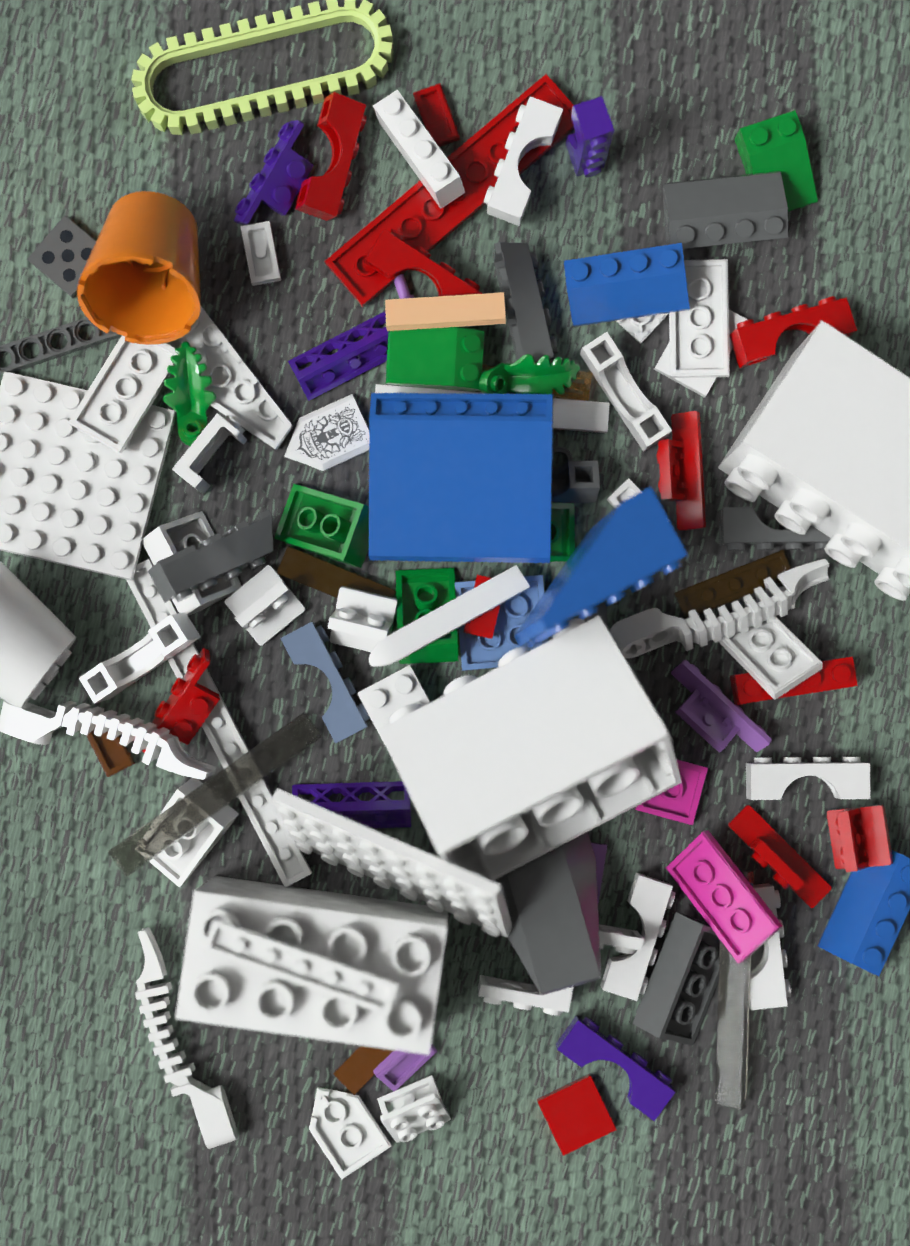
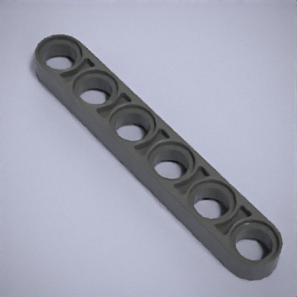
M86 317L1 345L0 354L10 353L12 361L8 367L0 368V373H14L120 338L122 335L110 330L107 334ZM86 325H91L95 328V335L90 340H82L80 337V330ZM59 334L65 335L67 337V345L60 350L54 349L52 346L53 338ZM37 344L40 349L38 356L33 359L26 358L24 351L27 345Z

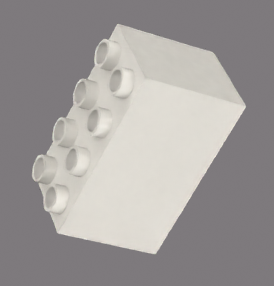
M821 321L791 355L718 468L729 475L724 483L734 494L750 502H754L760 495L779 508L774 515L775 519L781 525L797 534H806L812 525L831 538L824 548L831 558L851 568H855L860 561L879 574L874 583L881 591L895 599L905 601L910 594V378L824 321Z
M600 616L587 622L583 619L568 621L570 626L557 632L552 636V640L533 650L528 647H519L509 651L500 659L498 668L479 678L474 675H465L455 679L445 688L444 696L425 706L419 703H412L401 707L390 717V724L379 729V733L442 860L494 881L682 783L669 733Z
M214 876L197 888L193 894L175 1019L430 1055L447 933L448 911L444 910L443 913H440L426 905ZM216 918L398 982L399 985L388 1016L204 952L203 948L213 920Z

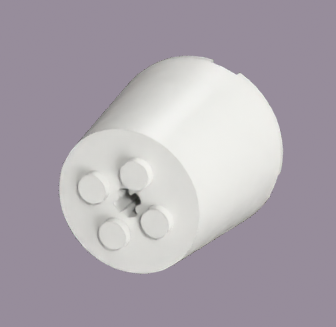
M0 561V698L21 709L30 698L35 701L46 687L43 683L49 685L59 672L57 665L62 667L70 657L72 652L69 648L77 637Z

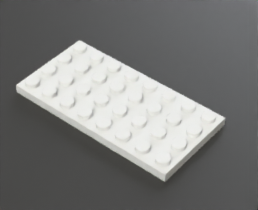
M276 789L271 800L277 809V814L283 820V825L287 827L290 833L289 836L295 840V847L306 854L317 853L321 855L325 862L337 866L338 863L347 867L350 873L358 877L369 876L373 878L377 885L385 889H389L390 886L400 890L401 895L410 900L416 901L417 898L427 902L428 907L437 912L443 913L446 910L454 914V918L464 924L470 925L473 922L482 926L481 929L491 936L498 937L500 934L508 938L513 926L501 885L280 789Z

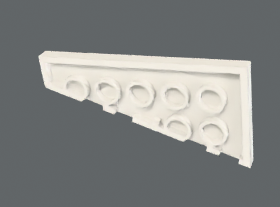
M201 307L199 318L191 326V330L183 337L167 342V344L174 348H180L182 342L187 341L191 347H196L197 350L194 354L202 355V359L198 364L205 363L207 365V369L200 375L212 378V383L205 390L213 391L216 394V399L210 406L223 415L232 417L242 428L277 451L292 429V424ZM170 374L169 378L175 377L173 374Z

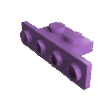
M684 660L671 671V674L691 692L676 713L718 752L722 751L736 734L755 752H759L771 743L772 739L766 734L765 730L747 717L741 707L733 704L718 686L708 681L695 665Z

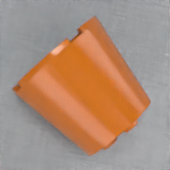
M140 191L127 194L114 203L80 276L77 287L79 305L85 316L96 327L107 334L110 330L125 336L124 341L150 345L163 344L183 337L191 330L194 322L198 320L201 309L198 227L191 211L180 201L162 193Z

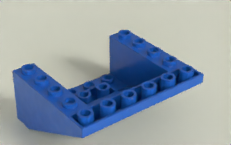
M371 393L369 417V559L372 561L550 563L553 394Z
M651 487L621 502L588 530L514 637L519 647L527 643L529 648L570 626L568 621L572 618L579 616L580 619H585L598 611L596 606L602 602L607 607L626 596L625 590L630 588L631 592L634 593L647 586L648 583L654 581L653 574L661 569L664 574H667L682 566L679 560L688 554Z

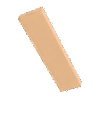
M504 292L385 300L387 331L506 324Z

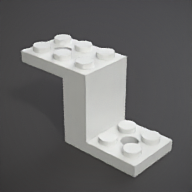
M599 924L600 949H603L604 944L616 947L615 951L626 954H633L634 950L642 951L644 938L638 931ZM480 975L478 994L480 997H484V1002L501 1005L502 1001L513 1002V1007L523 1010H531L532 1006L544 1008V1013L557 1016L561 1015V1011L569 1013L573 987L541 996L537 987L533 984Z

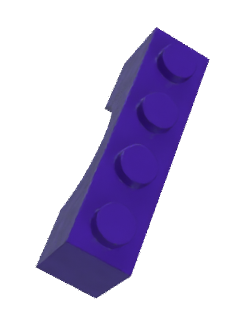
M603 96L574 105L571 117L575 133L567 135L566 147L577 177L585 175V177L595 176L602 171L601 168H604L615 130Z
M576 1015L557 1041V1050L581 1068L597 1060H607L618 1064L626 1071L629 1077L627 1098L630 1104L655 1121L675 1094L674 1088L670 1085L672 1079L659 1069L656 1073L646 1067L648 1062L636 1052H633L632 1055L628 1054L622 1049L624 1044L613 1035L609 1034L608 1037H605L598 1032L600 1026L587 1016L582 1020Z

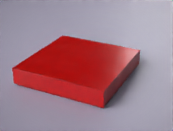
M590 1074L537 1099L538 1105L563 1156L616 1131V1127Z

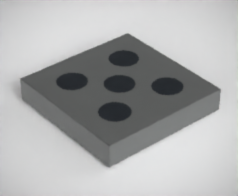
M64 215L27 260L70 297L74 298L77 295L80 276L96 241Z

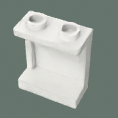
M216 414L172 470L204 495L210 488V485L198 473L228 436H233L244 445L247 441L243 436L245 430L229 415L222 418L219 414Z

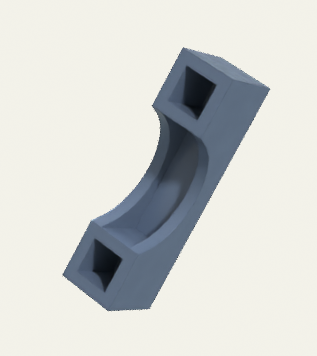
M310 622L280 638L294 665L307 664L315 666L328 677L332 687V700L322 719L335 744L367 728L368 724L366 721L370 719V716L363 703L356 704L352 695L357 692L349 677L343 679L339 668L343 667L335 651L329 652L325 642L329 641V638L322 625L316 627L314 622Z

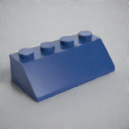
M682 243L564 261L567 293L574 327L690 310Z
M891 850L893 864L867 867L850 873L817 945L877 976L880 975L910 910V858Z

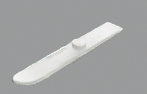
M517 565L385 637L371 651L369 664L372 667H382L402 660L526 591L530 586Z

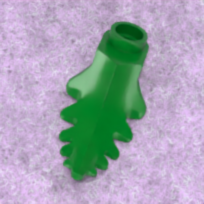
M184 341L180 348L175 349L178 355L170 357L175 366L168 365L167 371L175 377L165 379L164 385L173 392L164 395L163 401L177 413L180 440L186 445L191 446L207 426L206 410L215 401L216 394L213 391L205 390L212 383V378L200 375L207 369L205 363L198 364L202 359V355L194 354L197 350L196 347H191L189 342ZM191 429H197L196 432H189Z
M525 354L512 364L501 363L490 370L484 371L480 377L479 387L483 394H505L507 392H513L514 394H553L552 390L555 389L558 394L562 395L565 392L563 385L567 388L572 386L571 379L576 380V374L580 367L579 364H575V360L570 361L569 358H565L562 362V357H556L550 364L548 355L542 356L535 363L532 355Z

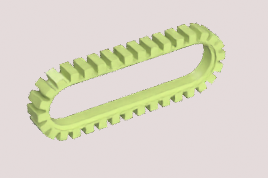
M326 0L327 10L321 11L319 1L308 3L309 15L303 16L301 5L290 8L292 19L285 20L283 10L272 12L275 21L272 24H268L265 14L255 16L256 28H250L248 18L237 21L239 32L233 33L230 23L219 25L222 35L219 37H215L212 27L202 29L203 41L197 40L195 32L184 34L186 45L180 46L177 36L166 38L167 50L163 51L157 42L149 47L153 56L152 59L143 53L138 59L137 64L140 70L133 69L131 79L135 86L132 88L133 96L143 116L148 122L152 121L155 128L165 132L168 126L171 134L183 135V124H187L192 135L202 132L200 121L205 120L208 130L219 128L217 117L223 116L225 124L228 126L237 124L234 114L237 112H241L244 122L254 119L253 108H259L261 117L272 115L269 104L276 103L279 113L289 111L287 102L289 99H294L296 109L307 106L306 95L312 94L314 104L324 102L322 91L329 90L330 94L333 92L341 94L340 87L347 86L349 96L359 94L358 82L362 81L368 90L377 84L376 75L383 78L388 71V62H392L393 39L390 25H387L386 17L380 9L374 13L373 4L366 0L362 1L359 8H357L356 0H345L344 7H339L337 0ZM342 22H354L363 25L371 33L375 41L371 57L363 65L355 69L184 111H172L163 108L153 97V85L157 75L164 68L175 63Z

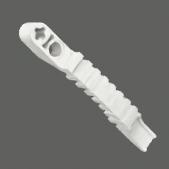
M821 559L779 574L778 579L784 585L780 588L771 577L764 579L765 591L761 586L754 589L756 602L748 594L743 597L745 608L741 606L738 600L731 603L732 613H729L725 605L718 607L720 617L717 618L711 608L703 610L705 621H701L695 609L689 611V618L684 620L664 614L658 608H652L615 623L610 629V634L624 658L637 657L674 641L681 642L686 651L693 649V642L699 644L700 647L708 645L710 640L716 643L722 640V636L727 635L728 638L735 636L737 631L745 633L749 631L750 626H754L756 629L762 626V622L765 620L770 623L775 620L777 615L781 617L788 615V610L795 608L796 600L803 591L829 580V563L826 559Z
M5 700L3 701L0 714V732L34 744H50L52 733L63 726L68 727L66 734L72 736L79 730H81L80 733L85 735L95 730L94 735L100 737L109 731L107 738L113 741L119 735H122L119 743L121 745L127 746L130 742L134 741L131 752L137 755L146 749L142 762L147 765L153 760L158 759L156 766L180 775L198 779H206L213 775L216 770L215 766L190 757L183 750L178 737L169 734L170 730L164 727L156 729L157 725L151 722L143 724L144 720L139 718L130 720V716L127 714L117 716L116 711L109 710L103 712L104 708L98 706L90 709L91 705L89 704L77 705L73 701L58 705L57 712L28 702L20 709Z
M150 927L143 928L141 931H138V935L145 955V965L141 976L136 981L138 990L135 992L137 1000L141 999L142 1004L139 1006L140 1014H145L146 1018L143 1020L144 1027H149V1042L154 1041L153 1052L155 1056L159 1055L160 1057L158 1064L160 1069L164 1068L166 1072L164 1075L165 1082L174 1084L171 1088L173 1097L183 1093L190 1096L205 1145L208 1149L238 1140L237 1127L223 1086L211 1088L192 1077V1072L195 1070L194 1063L179 1066V1063H183L182 1060L186 1058L184 1050L174 1054L171 1052L179 1045L177 1038L167 1040L166 1037H170V1034L174 1032L172 1025L164 1027L161 1025L167 1023V1020L171 1018L170 1012L157 1013V1010L167 1008V1005L170 1004L169 996L153 1000V996L169 993L172 985L171 982L150 986L149 982L163 979L167 975V971Z

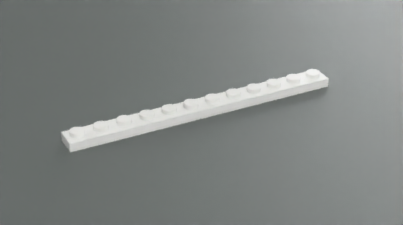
M147 559L137 564L133 581L127 580L150 627L153 628L170 615L178 614L172 600L164 603L148 572L154 565L150 559ZM194 643L168 659L177 679L179 677L183 678L188 671L187 665L192 656L195 654L199 655ZM206 668L197 683L218 693L220 700L202 724V728L284 887H287L312 874V871L302 851L295 847L296 842L289 836L290 833L287 827L283 825L281 816L277 814V809L271 800L273 795Z

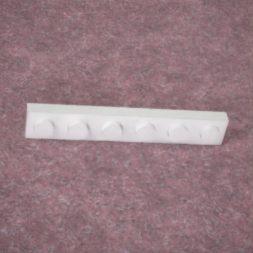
M216 918L212 922L203 948L204 952L386 1016L389 1014L399 985L396 981Z

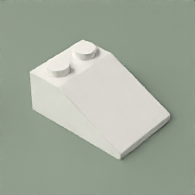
M192 777L176 790L135 850L178 887H181L225 834L239 813L201 781Z

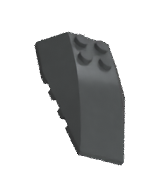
M588 832L493 881L502 887L513 926L508 940L516 950L541 996L601 979L596 857Z

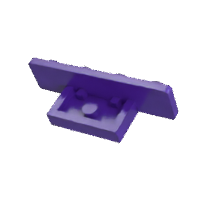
M295 120L289 123L286 122L278 133L279 141L275 148L273 147L267 152L264 158V163L266 164L262 171L257 173L250 182L249 187L251 190L249 194L238 203L235 209L237 215L234 218V222L247 225L260 202H263L280 215L285 216L300 191L302 181L306 180L314 166L291 149L304 126L303 122Z

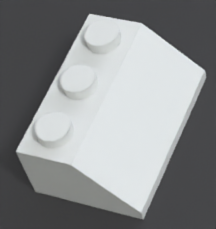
M200 511L158 526L142 539V544L153 565H155L158 561L192 545L199 549L198 544L215 534L204 513ZM223 577L217 580L218 584L206 591L202 592L201 588L192 591L193 595L178 603L176 599L172 601L179 613L186 612L189 616L230 596L242 585L237 577L229 581Z

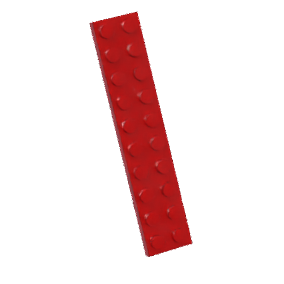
M547 74L447 157L461 177L465 190L464 194L443 208H440L423 183L419 181L325 260L327 267L362 307H365L391 285L398 275L404 274L407 271L403 270L395 273L390 278H386L363 263L382 231L387 230L390 232L391 229H394L406 237L405 243L415 248L417 245L429 252L486 204L484 203V198L489 186L495 187L498 179L497 176H494L500 158L506 159L509 151L505 149L508 136L511 131L516 133L519 122L515 121L521 104L527 105L530 96L562 108L563 113L551 146H539L528 151L519 162V175L575 129L571 117L574 105Z

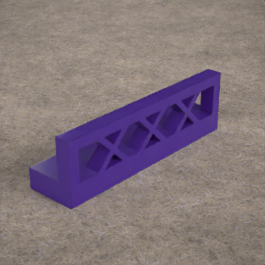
M386 311L288 361L308 401L387 361L389 331H387L386 327L379 328L380 325L386 323ZM359 336H364L363 339L357 342H353L355 338ZM334 349H338L336 353L332 355H327L328 352ZM308 362H312L310 366L299 371L298 368Z
M403 781L292 785V795L299 798V795L312 794L315 799L310 803L370 829L411 827V798ZM404 791V800H391L387 797L391 792ZM370 792L375 796L370 801H361L357 798L360 794ZM335 793H341L345 796L340 802H331L328 797Z

